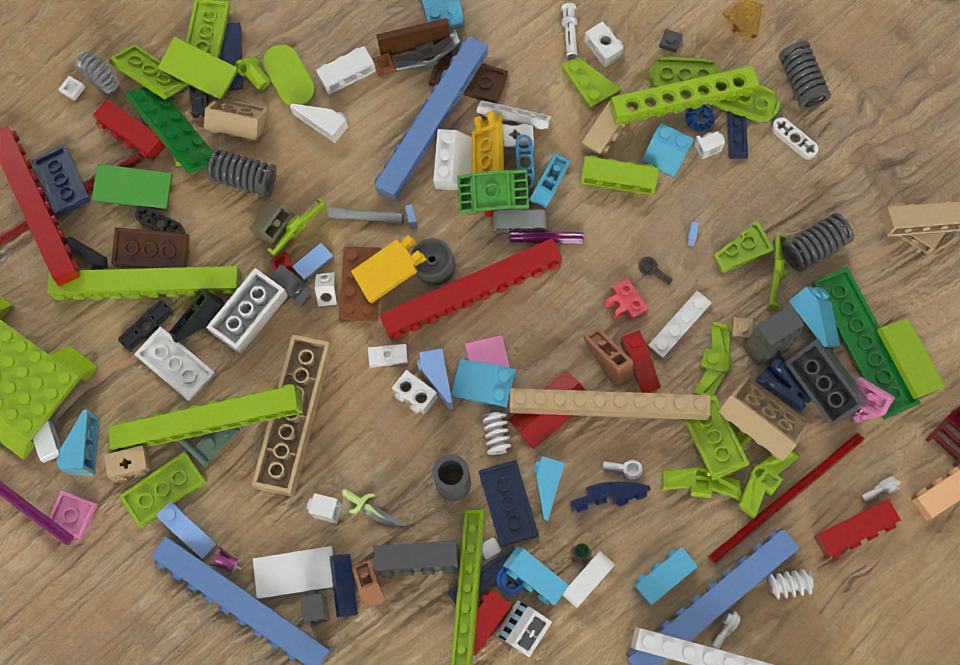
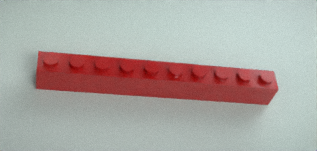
M8 125L0 128V164L53 280L58 286H62L80 277L77 271L80 267L75 258L72 259L70 256L73 254L70 246L63 241L66 237L63 231L57 228L59 222L56 216L50 213L53 210L50 203L43 198L46 194L43 188L37 185L39 179L35 172L30 170L33 166L30 160L24 157L26 151L22 144L19 145L17 142L20 141L18 134L15 130L11 131Z
M553 238L548 239L379 314L381 322L390 340L393 338L394 340L404 336V333L409 331L415 332L427 323L433 324L442 316H451L460 308H469L478 300H487L496 292L503 293L514 284L516 286L521 285L530 277L536 278L542 275L543 271L558 268L562 263V256Z

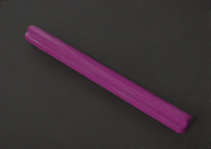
M0 481V496L66 545L71 544L74 539L73 535Z

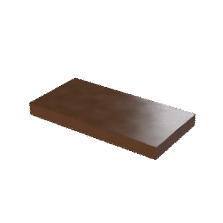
M444 18L377 34L380 55L389 53L392 56L416 50V47L433 41V44L436 45L450 35L448 19Z
M446 54L440 58V62L435 65L430 77V86L434 87L436 84H439L443 71L448 70L454 55ZM482 64L463 95L498 104L508 71Z
M115 227L111 264L142 268L187 267L190 235Z

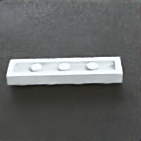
M483 100L480 101L477 107V113L484 117H487L488 112L495 111V115H503L502 121L511 120L517 124L533 125L537 129H548L552 117Z
M696 291L651 341L648 348L663 359L712 302Z

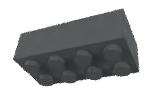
M790 305L759 323L743 347L755 365L760 363L765 365L777 353L782 355L787 352L789 347L793 345L792 342L797 340V336L801 334V329L805 325Z
M818 339L785 362L831 427L841 423L870 402L830 347H824Z
M456 541L374 546L375 571L382 578H391L397 573L407 577L414 576V572H421L423 575H434V571H442L443 574H453L455 570H459L458 545Z

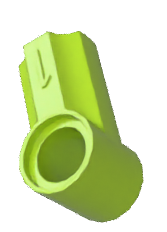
M248 56L236 61L235 67L239 69L237 73L241 76L246 75L259 91L269 86L271 81L259 68V61L255 56Z

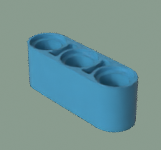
M523 134L518 136L515 142L517 170L527 169V175L532 179L528 185V189H530L535 184L533 142L528 135ZM521 138L529 140L527 148L519 146L518 143ZM522 157L530 158L529 166H521L520 159Z

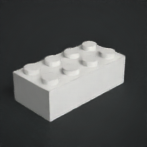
M254 268L209 323L207 329L241 355L287 299L288 294L284 288Z

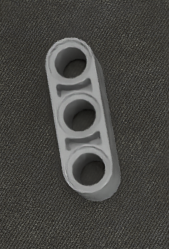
M544 210L494 211L493 232L500 234H510L511 231L546 232L547 212Z

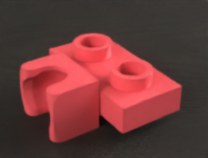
M628 278L612 286L611 291L614 295L608 298L604 304L605 308L614 306L617 309L612 316L613 319H617L627 313L630 319L633 320L649 309Z

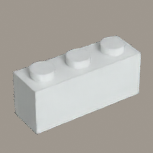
M365 46L355 48L351 53L339 56L335 61L323 64L316 70L318 78L328 95L376 71L374 62Z

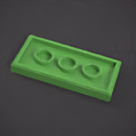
M97 164L92 200L167 210L173 175L166 172Z

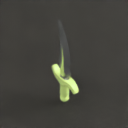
M347 489L342 490V496L357 505L355 509L349 510L350 514H356L362 510L365 515L372 516L374 520L394 527L408 526L407 523L387 514L378 505L368 503L367 500L374 498V494H367L360 498Z

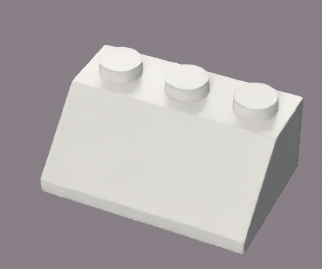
M438 129L433 180L434 188L458 190L457 175L472 174V137L457 130Z

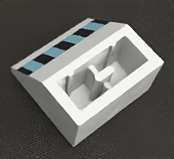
M517 600L495 635L530 658L552 624V621Z

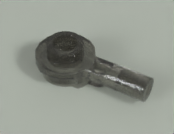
M644 257L640 260L638 268L642 274H653L667 285H670L673 281L671 277L658 269V264L652 257Z

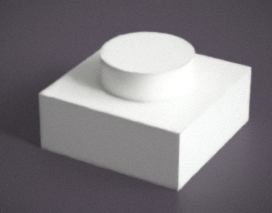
M68 76L58 90L75 101L85 89V86L71 76Z

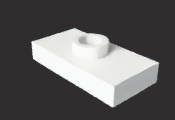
M406 344L368 347L370 368L408 364Z

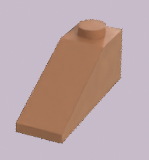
M600 328L583 336L606 374L617 385L634 377L633 360Z

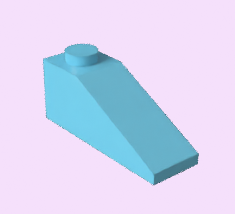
M554 153L529 201L546 209L571 161Z
M542 456L541 461H536L534 472L537 473L536 482L543 521L548 523L565 463Z

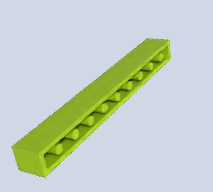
M237 266L77 270L80 277L62 286L56 284L49 272L47 293L59 301H63L65 298L84 300V298L89 297L96 300L103 299V297L121 299L127 296L133 299H138L140 296L158 298L165 295L170 298H176L178 295L196 297L203 289L214 295L232 296L240 287L241 272Z
M286 384L282 388H268L257 394L246 393L243 397L239 398L228 397L225 401L221 402L210 401L207 405L203 406L192 405L189 409L185 410L174 409L167 414L157 413L149 418H135L132 422H117L116 425L109 426L110 449L118 452L141 445L151 447L303 413L301 390L295 385Z

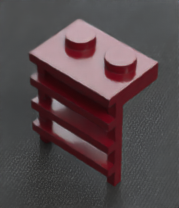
M960 405L955 407L925 439L929 442L933 438L956 459L953 464L954 467L960 464V454L937 433L942 431L960 448V439L945 426L948 422L960 433Z

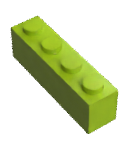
M594 155L585 156L581 184L654 195L659 168L650 164L638 165L631 161L619 162L613 158L601 159Z

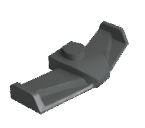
M454 30V33L436 45L433 44V41L416 47L417 53L397 57L391 56L396 72L418 66L428 68L438 64L440 58L460 46L462 40L458 31Z

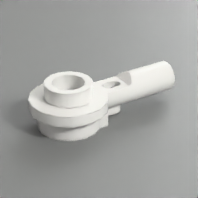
M629 460L624 464L606 461L603 463V469L623 472L631 480L639 478L643 472L641 463L636 460Z
M895 476L889 477L875 486L874 490L861 496L864 502L876 498L881 493L888 492V494H892L899 490L898 486L901 482L896 480Z
M736 611L726 612L723 616V628L712 644L715 648L720 649L726 636L734 632L739 625L740 616L737 615Z

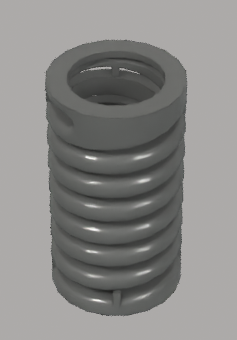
M800 41L789 45L779 53V60L783 65L801 110L816 108L831 98V93L828 90L826 81L823 79L824 76L818 67V62L813 55V50L810 49L808 41ZM800 48H801V50H799V51L793 53L792 55H790L792 52H794V51H796L797 49H800ZM821 97H823L821 100H819V101H817V102L808 103V102H812V101L818 100V99H820Z
M222 149L214 150L207 167L208 180L217 181L220 184L224 183L227 186L237 187L240 190L244 189L245 191L257 193L265 197L271 193L277 173L274 164L268 166L267 162L261 163L260 160H254L246 156L241 157L239 154L228 153ZM216 160L215 167H214V174H213V164H214V161Z
M835 212L805 231L796 234L793 238L784 241L781 246L787 262L794 270L800 272L811 266V263L814 264L818 260L823 259L824 256L826 257L830 253L842 248V246L853 242L854 235L848 221L841 214Z
M449 454L440 457L435 462L432 475L438 493L448 501L463 499L471 489L470 473L466 461L457 455ZM449 472H458L463 475L461 481L455 485H446L442 482V479Z

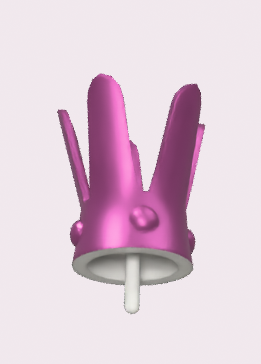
M219 547L220 555H213L218 561H214L210 566L226 569L230 573H233L236 568L241 570L238 567L240 559L232 557L222 547Z

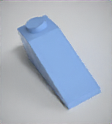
M442 348L420 352V359L417 360L418 370L423 371L424 378L437 392L449 409H453Z
M170 501L156 515L202 559L217 546L173 502Z

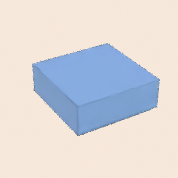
M412 204L406 205L405 210L409 227L415 229L417 228Z
M692 221L689 226L686 243L688 246L694 247L699 222Z

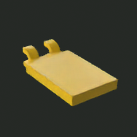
M490 111L487 113L486 120L482 121L481 116L474 118L472 173L504 171L502 114L495 115V111Z
M410 235L406 236L401 242L396 239L351 271L370 303H373L418 272L416 266L427 260L424 254L419 251L413 253L412 256L409 254L408 250L417 245L415 239L411 238Z

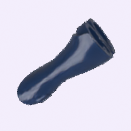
M780 354L755 380L756 383L774 392L792 408L800 412L806 407L804 402L809 403L812 400L788 369L784 358Z

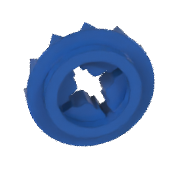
M704 104L697 109L689 108L685 119L691 129L702 132L713 126L715 114L712 108ZM703 112L704 118L698 123V116Z
M504 566L500 567L498 574H496V584L499 590L506 595L521 593L525 589L521 586L523 582L517 578L515 580L517 584L507 583L509 579L506 572L508 570Z

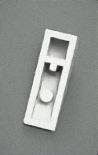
M298 104L290 105L294 116L334 143L348 128L347 118L341 112L336 113L332 109Z

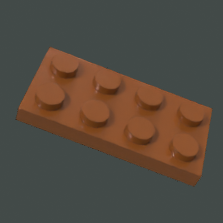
M344 247L339 320H378L379 299L370 303L351 271L378 253L382 248Z

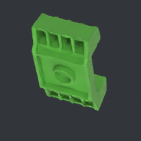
M527 169L457 175L459 213L476 214L479 211L529 209Z

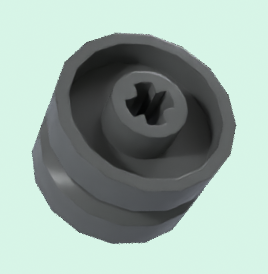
M435 238L425 239L418 243L413 249L412 254L419 251L427 259L416 266L418 271L416 274L420 280L427 285L434 286L444 284L450 280L455 272L456 263L448 245L442 240Z

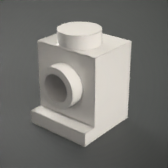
M718 131L715 133L709 132L703 135L702 138L700 135L696 136L694 146L701 159H705L721 152L725 139Z

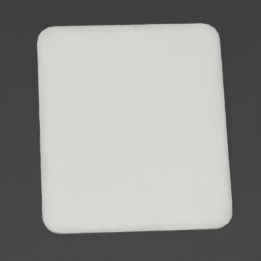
M494 537L483 543L482 554L485 559L501 551Z

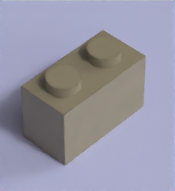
M270 200L249 229L261 240L273 243L294 214L283 203Z

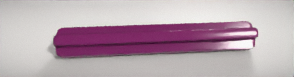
M510 232L511 242L542 243L553 238L555 243L582 244L584 242V233Z

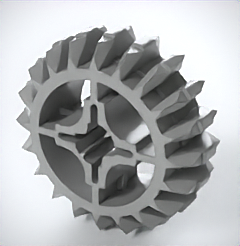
M84 51L76 57L74 61L75 67L94 87L105 95H111L118 89L120 82L117 77L95 55Z

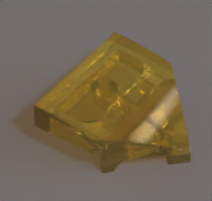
M744 0L722 14L731 23L733 33L738 31V33L754 39L758 36L763 4Z

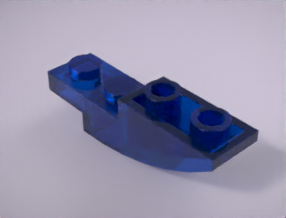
M624 481L595 484L586 487L585 492L587 496L570 501L569 505L571 511L577 510V513L588 510V506L596 504V506L607 503V499L610 500L612 506L617 505L621 507L629 504L628 500L636 498V501L648 497L647 493L650 492L651 488L648 485Z

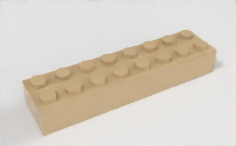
M292 335L278 389L286 384L295 385L300 389L303 413L269 420L252 486L256 489L291 497L295 496L333 349L330 342Z

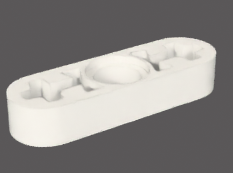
M777 118L774 121L772 132L806 160H811L816 156L818 145L785 118ZM784 125V128H781L780 130L777 128L778 126ZM797 135L800 141L792 142L790 136ZM812 148V152H806V149Z

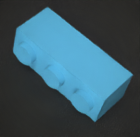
M518 546L503 565L508 570L506 573L514 580L519 578L523 582L521 586L529 592L535 591L538 594L536 598L544 604L549 602L555 605L569 586L524 548Z
M674 548L666 555L668 559L665 562L661 563L659 560L651 567L653 572L648 576L643 574L635 580L637 585L634 589L649 607L698 567L683 548H680L678 551Z

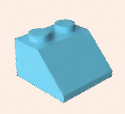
M660 123L650 141L642 162L659 168V171L675 178L692 147L694 139Z

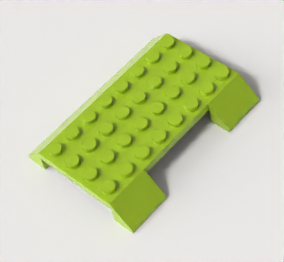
M0 296V442L25 460L35 447L32 441L35 435L80 379L87 382L98 369V366L69 345L48 355L2 321L13 305Z

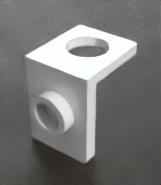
M335 272L316 274L315 292L318 306L337 305L334 289ZM329 293L332 298L329 301H324L321 299V295Z

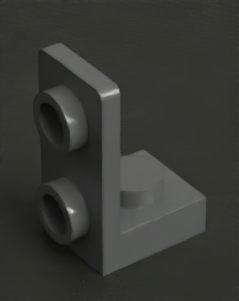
M279 265L269 277L284 288L286 293L299 304H302L313 291V289L283 265Z

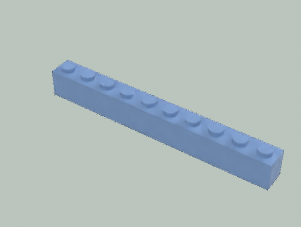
M470 36L461 43L459 52L452 57L448 70L443 71L441 81L433 87L429 100L426 99L424 101L422 111L414 117L412 127L405 131L403 141L395 147L393 157L386 161L384 171L376 177L374 183L377 192L394 201L398 199L435 140L438 129L443 127L487 57L488 45Z
M784 529L779 532L774 530L767 536L768 541L764 545L760 542L752 549L753 554L747 557L744 555L736 562L738 566L734 570L731 568L726 570L721 575L723 579L720 582L713 581L706 587L708 592L703 596L699 593L690 601L692 603L690 607L686 609L683 606L675 613L677 618L672 622L669 619L659 627L661 629L659 633L690 641L799 549L798 545ZM632 649L628 652L630 657L626 660L630 665H662L669 658Z
M165 536L151 557L156 560L154 562L155 565L163 570L167 567L172 571L170 573L171 576L179 581L181 579L187 581L186 586L194 592L199 590L204 593L202 597L210 603H213V601L217 602L220 605L218 609L227 615L230 612L236 616L234 620L243 626L247 623L252 627V633L260 638L262 635L269 639L268 644L276 649L279 647L284 649V655L294 661L297 658L302 662L301 665H322L332 651L172 539Z

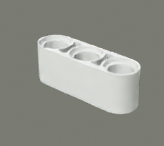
M52 417L47 420L33 438L38 457L42 463L55 459L60 455L61 445Z
M600 551L562 595L574 607L578 608L616 564Z

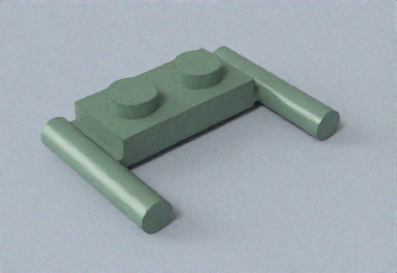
M245 426L207 434L196 445V448L187 439L178 440V442L205 467Z

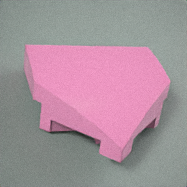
M858 378L856 384L870 402L854 413V422L885 415L895 397L864 378Z

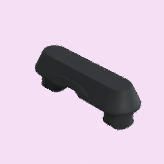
M67 237L63 240L65 244L70 246L72 252L81 253L85 259L93 263L91 270L108 268L107 257L72 237Z

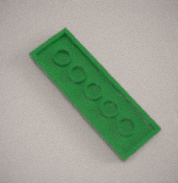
M146 87L126 92V99L188 174L208 167L213 153L212 149L169 98L164 100Z

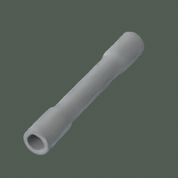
M329 207L328 217L336 219H357L403 224L404 218L403 213L372 212Z

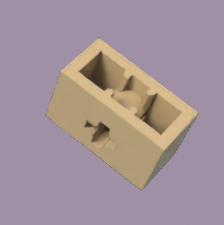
M143 445L104 455L107 477L115 482L126 481L127 477L131 476L135 478L143 477L147 472L152 471L148 449Z

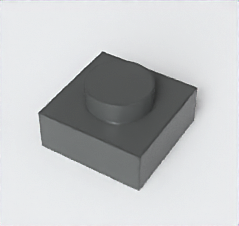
M665 29L659 47L676 53L683 34Z

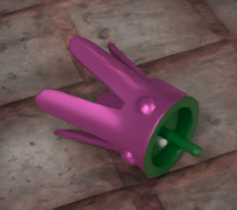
M580 543L571 548V551L574 552L572 561L576 562L578 559H581L582 564H586L587 557L592 554L589 547L584 543Z

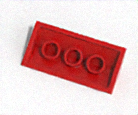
M565 371L545 388L546 390L586 391L580 382L568 371ZM515 413L508 421L534 449L573 415Z

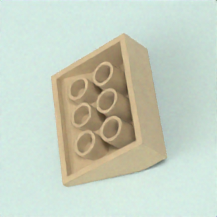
M749 374L718 411L724 419L731 421L741 432L748 434L758 445L764 446L774 457L782 461L796 447L812 423L773 392L756 383L755 379Z

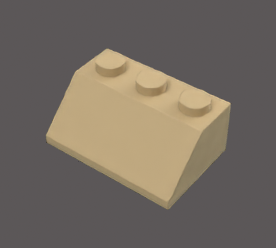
M216 98L205 108L204 129L210 130V132L215 134L224 133L230 137L239 136L244 137L246 140L254 141L263 134L269 108L224 98L221 101Z

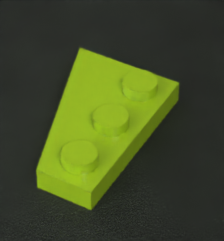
M578 56L562 65L563 71L590 110L611 99V97L620 94L622 91L621 88Z

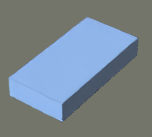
M320 243L294 264L293 269L304 281H307L334 257Z

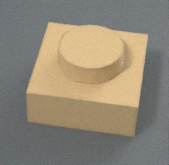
M734 317L732 320L731 338L748 339L752 334L753 319Z

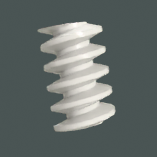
M494 412L483 415L485 417L483 424L487 425L484 427V432L488 433L485 435V439L489 440L486 443V447L491 448L487 451L488 455L507 453L506 449L511 447V444L505 443V441L510 439L509 436H504V433L509 432V429L503 428L504 425L508 424V421L502 420V418L507 416L505 413Z
M801 569L799 573L794 570L791 571V574L784 572L783 575L776 573L775 576L768 574L770 593L775 594L776 598L780 599V593H783L785 598H788V592H791L792 596L796 597V591H799L801 596H804V590L807 589L809 595H812L814 584L811 570L807 569L806 572L804 569Z

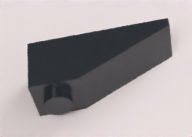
M203 289L169 331L173 341L177 343L207 327L225 305L223 300Z

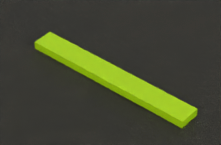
M465 509L450 665H473L486 515L484 509Z

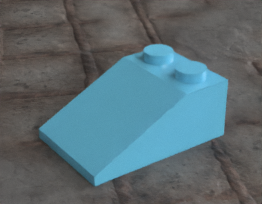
M421 0L426 22L447 18L449 30L464 27V16L459 0Z
M806 286L789 301L824 347H838L840 341L832 302L828 299L829 294L823 288Z
M460 359L451 397L507 411L516 369Z
M89 410L82 411L63 443L60 455L57 456L59 469L72 476L95 475L99 417Z

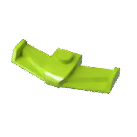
M320 197L317 198V206L301 217L298 215L288 222L287 232L274 250L271 248L267 249L270 256L276 257L291 238L294 239L306 227V223L322 209H327L324 200Z
M777 233L773 240L775 242V264L773 266L769 302L766 307L767 310L777 311L780 304L775 302L778 284H780L782 279L786 278L787 267H784L785 260L781 259V243L785 241L786 235Z
M711 323V349H704L700 368L706 369V372L693 395L714 396L726 373L730 370L732 363L730 358V328L725 324Z
M791 451L786 459L782 461L771 454L761 463L756 464L750 472V478L740 500V509L755 519L765 492L772 496L783 481V478L778 474L798 460L800 455Z
M704 467L663 470L661 491L690 488L691 496L711 498L712 491L736 498L738 501L742 498L741 480L725 475L712 481L707 468Z

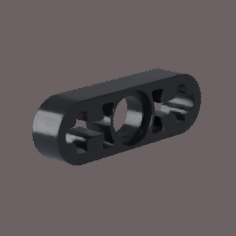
M139 207L135 212L138 222L154 231L173 233L169 229L170 226L174 230L179 229L180 234H185V229L179 222L149 207ZM147 213L148 216L152 219L150 221V219L146 217L142 218L141 215ZM158 220H165V224L163 227H156V222Z

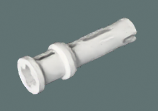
M574 3L561 5L567 58L578 56L575 29L578 20L575 17L577 7Z

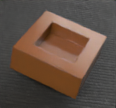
M389 53L372 58L378 77L395 71Z

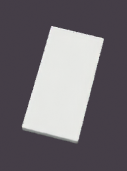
M161 326L134 354L190 403L217 375L180 342H174L171 335Z
M333 546L253 558L257 599L333 588L329 558L334 555Z

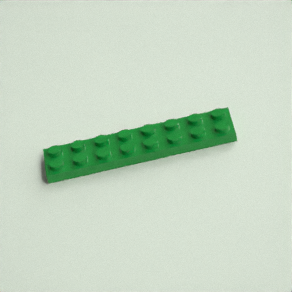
M848 267L813 281V287L823 288L829 294L828 299L832 302L838 335L859 375L895 397L887 413L882 415L883 420L921 404L918 398L913 399L877 330L880 326Z

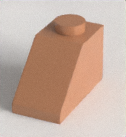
M369 559L352 566L358 591L366 608L386 601L371 560Z

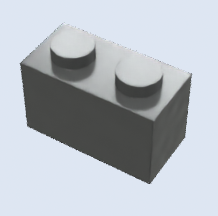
M310 591L305 593L306 596L300 597L305 623L311 625L330 621L327 597L318 591Z

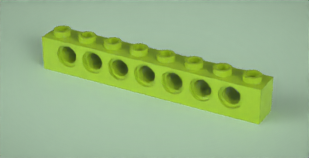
M752 65L611 97L609 106L615 125H626L638 119L639 121H644L649 117H661L669 112L679 113L691 107L692 109H697L704 104L714 105L722 100L732 101L740 96L749 97L755 94L759 87V82ZM716 87H721L723 91L718 90ZM699 91L705 92L706 95L700 94ZM681 95H686L688 99L683 98ZM663 99H669L671 102L667 103ZM646 103H651L653 107L647 106ZM628 107H634L635 111L629 110Z

